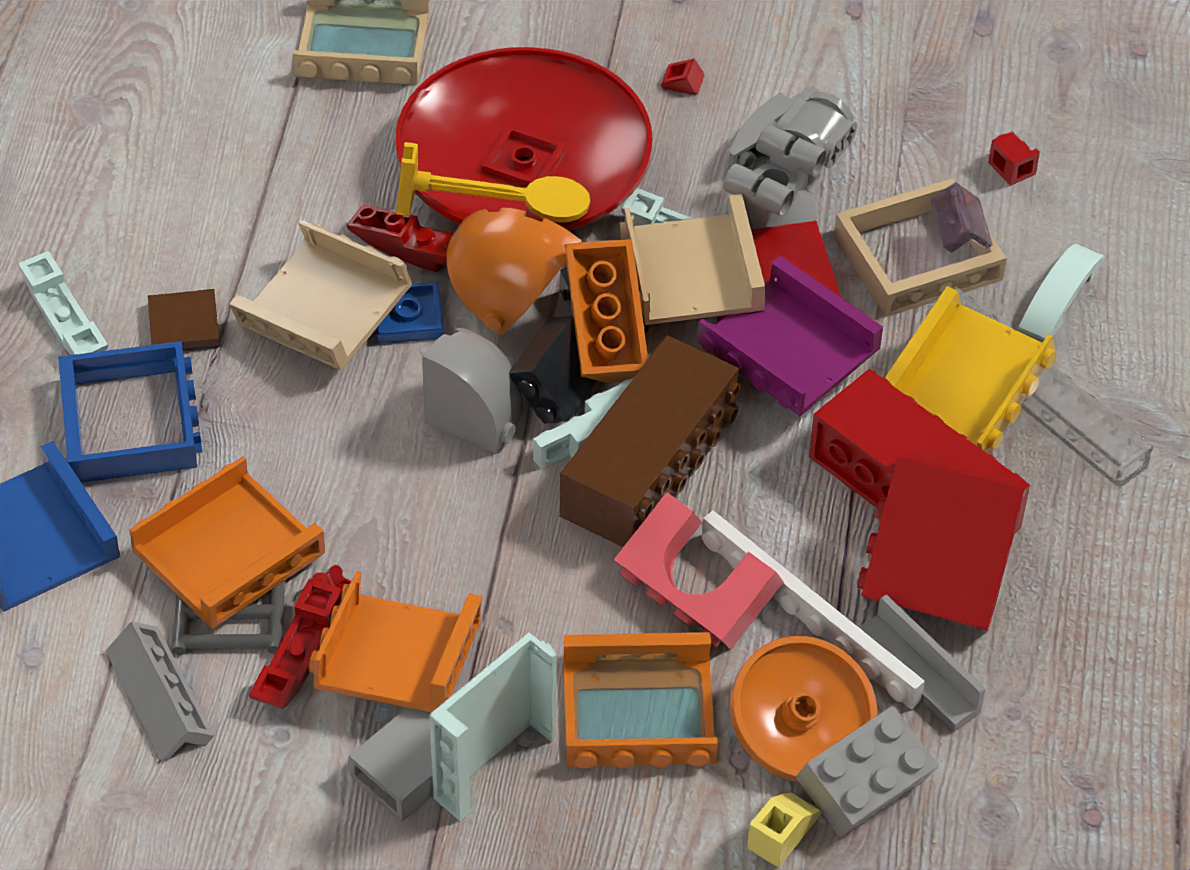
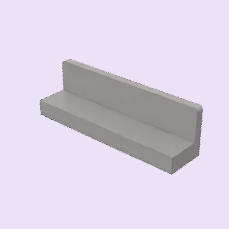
M887 595L880 598L878 614L859 626V628L925 681L921 702L954 733L981 713L985 688Z
M131 621L107 648L106 653L159 758L169 760L184 742L206 746L215 735L159 628Z

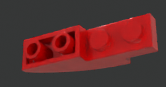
M362 204L346 224L348 230L392 257H397L409 264L437 273L443 265L447 266V249L454 233L420 226L418 216L398 215L393 210Z

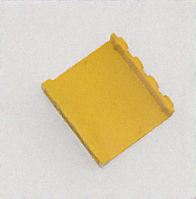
M946 286L885 378L898 390L914 398L927 411L939 416L945 424L959 434L965 435L974 445L989 454L991 449L996 450L1003 439V431L1009 422L1014 423L1021 411L1022 402L1027 395L1031 396L1035 392L1041 373L1044 369H1049L1053 365L1057 352L1053 335L1048 334L1043 342L1031 338L962 305L959 291Z

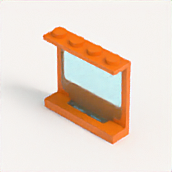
M710 632L563 635L567 767H579L582 769L594 766L627 768L637 765H652L655 767L691 765L700 767L707 764H716L718 740L714 733L710 674Z

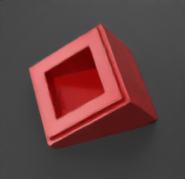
M695 58L668 64L661 87L666 90L696 95L699 93L703 82L704 72Z

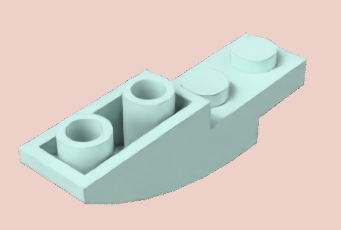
M627 379L610 390L593 395L589 400L585 401V414L575 416L567 423L552 430H546L533 438V460L538 467L542 469L569 455L573 457L633 379Z

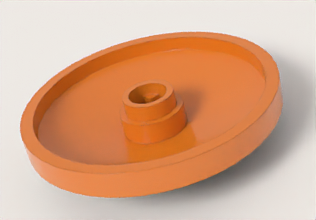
M808 636L783 637L760 647L740 668L730 694L731 721L743 748L756 763L767 771L798 782L795 778L807 762L878 715L876 697L872 685L859 664L839 647L827 641Z

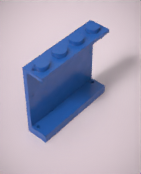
M54 441L40 446L44 464L0 484V607L3 612L120 557L117 535Z

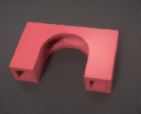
M667 492L614 558L622 568L619 574L635 587L639 582L649 589L646 595L663 607L667 602L676 610L672 614L688 627L694 622L703 629L701 632H710L711 644L717 647L722 643L731 650L784 581L774 569L748 551L724 583L715 590L704 594H688L678 590L673 580L675 559L680 550L702 524V521L694 511Z

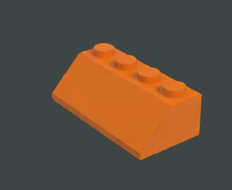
M632 239L566 243L564 248L581 377L606 383H618L627 379H633L647 362L648 353Z

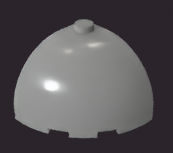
M454 328L453 335L443 334L422 356L425 423L497 454L504 443L508 444L512 440L522 412L521 392L509 375L513 366L505 354L485 337L465 328Z

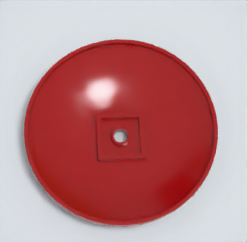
M510 47L484 51L466 56L439 69L422 82L410 95L398 118L395 135L396 155L400 170L404 143L407 142L418 144V171L431 172V175L510 185L520 188H527L536 179L547 176L563 177L579 183L589 193L590 206L587 213L580 219L570 222H554L568 231L599 220L623 204L642 182L649 167L653 146L652 127L648 113L638 95L619 76L596 62L579 55L537 47ZM524 156L531 158L528 161L518 160L523 158ZM430 189L429 192L418 190L415 192L426 205L458 224H461L465 218L474 212L487 209L488 212H499L502 207L526 211V217L539 222L544 220L533 214L524 201Z

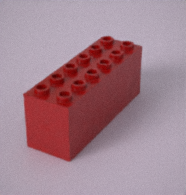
M871 369L865 371L813 414L809 458L877 508L880 498H887L890 485L884 483L887 469L890 463L896 464L897 457L899 456L1025 489L1026 492L1015 533L1021 529L1030 484L1019 474L1013 473L999 463L993 455L981 450L965 435L959 434L945 424L939 416L927 411L914 398L905 395L885 377L879 376Z

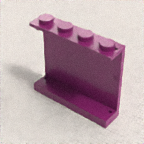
M779 256L771 263L770 281L765 284V310L730 314L716 325L710 324L702 318L699 321L698 344L707 353L713 354L720 360L738 367L739 373L751 381L757 389L765 391L776 399L782 407L790 409L798 416H802L880 349L883 326L782 256Z

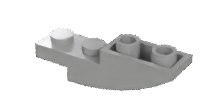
M811 86L790 99L780 92L759 107L740 128L733 141L729 155V169L736 163L751 169L756 163L766 157H770L756 150L758 138L764 127L768 124L775 127L780 118L798 98L807 100L813 93L820 91Z

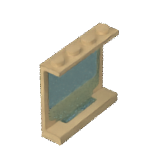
M308 0L299 50H293L292 54L294 77L418 85L430 14V0Z

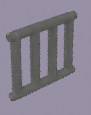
M286 580L271 589L270 604L248 605L228 618L269 619L268 634H188L189 619L201 618L176 595L172 641L173 653L181 655L186 652V649H268L269 653L275 654L282 642Z

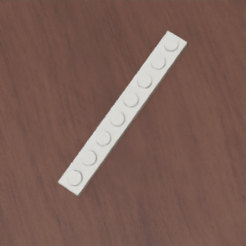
M711 511L703 518L702 540L711 551L718 552L729 561L733 569L736 568L748 551L774 569L784 581L772 597L781 604L787 613L798 617L814 635L821 636L827 642L839 647L859 664L868 679L875 680L884 687L895 701L902 702L911 710L921 702L925 681L715 511Z

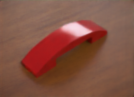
M308 579L294 606L295 616L270 665H264L249 693L250 699L284 709L291 702L310 673V658L314 650L319 651L323 629L330 628L333 608L335 605L339 606L341 600V588Z

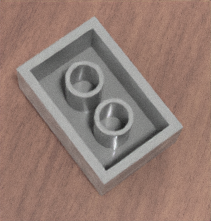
M892 705L807 762L795 778L817 808L822 811L821 813L841 839L924 782L939 765L894 705Z

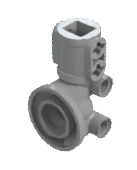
M815 92L807 100L798 98L780 118L776 126L766 125L758 138L756 150L770 156V162L759 166L755 171L737 163L729 169L724 180L723 189L731 193L730 195L742 194L751 229L816 221L817 205L814 197L807 190L808 174L815 177L820 173L823 166L831 168L853 141L857 131V123L853 120L849 107L835 95L826 92ZM729 198L727 202L726 215H729Z

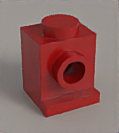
M1011 131L1001 134L991 141L988 163L1012 186L1036 175L1040 151L1037 148L1030 150L1027 143Z

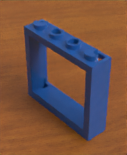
M182 341L58 357L67 460L81 483L197 468L196 453H203L200 432L193 433V427L199 426L197 406H190L189 402L196 400L194 381L187 380L186 375L193 374L191 357H184ZM175 372L184 442L83 455L78 384Z

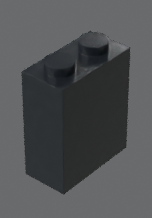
M572 315L546 319L509 372L518 390L524 395L537 417L544 424L569 421L596 382L594 379L581 377L575 324Z

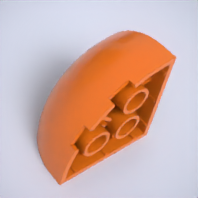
M503 207L499 212H488L487 209H483L469 215L455 230L447 249L448 274L457 295L466 307L480 318L488 328L495 330L501 336L526 312L566 263L564 245L566 243H580L582 241L565 228L546 218L539 222L526 217V211Z

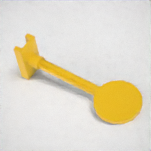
M404 143L396 210L398 215L409 216L416 190L429 192V189L524 201L533 214L553 222H570L580 219L589 209V193L582 185L571 179L547 176L536 179L527 188H520L510 185L431 175V172L418 171V144Z

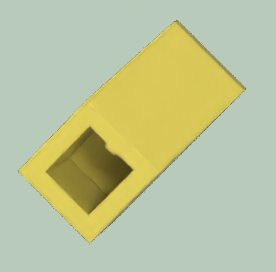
M791 792L771 797L749 825L747 849L779 868L818 820L822 811Z

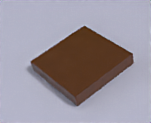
M214 289L148 295L151 345L182 341L183 350L220 346Z

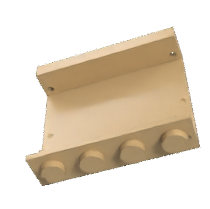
M742 194L729 195V215L634 226V216L631 215L630 208H624L625 222H619L621 240L632 239L641 309L645 325L765 310V284Z
M300 220L298 224L305 239L301 246L254 301L237 294L229 305L239 325L342 371L412 286V282L407 272L406 264L399 258L388 257L379 253L371 246H362L353 242L345 235L339 236L331 233L319 224L312 225Z

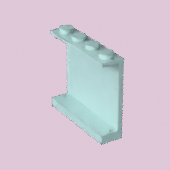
M530 632L430 714L434 799L459 821L471 813L470 777L531 725L550 742L556 740L557 654L549 643H545L543 640L539 641Z

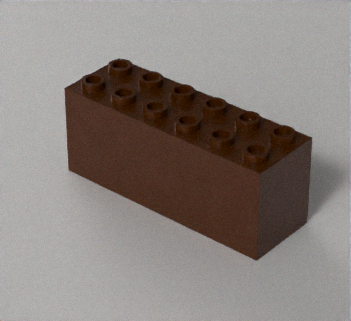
M667 335L560 472L559 517L624 547L667 492L674 496L675 493L680 494L683 491L689 474L693 469L698 470L700 468L706 451L710 446L715 447L717 445L723 428L726 424L731 425L736 419L739 411L736 399L741 389V384L738 383L739 368Z

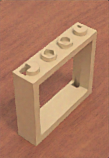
M953 178L836 213L834 237L885 317L937 301L946 286L959 291L960 294L1003 280L1007 257ZM947 207L979 256L891 283L860 233Z

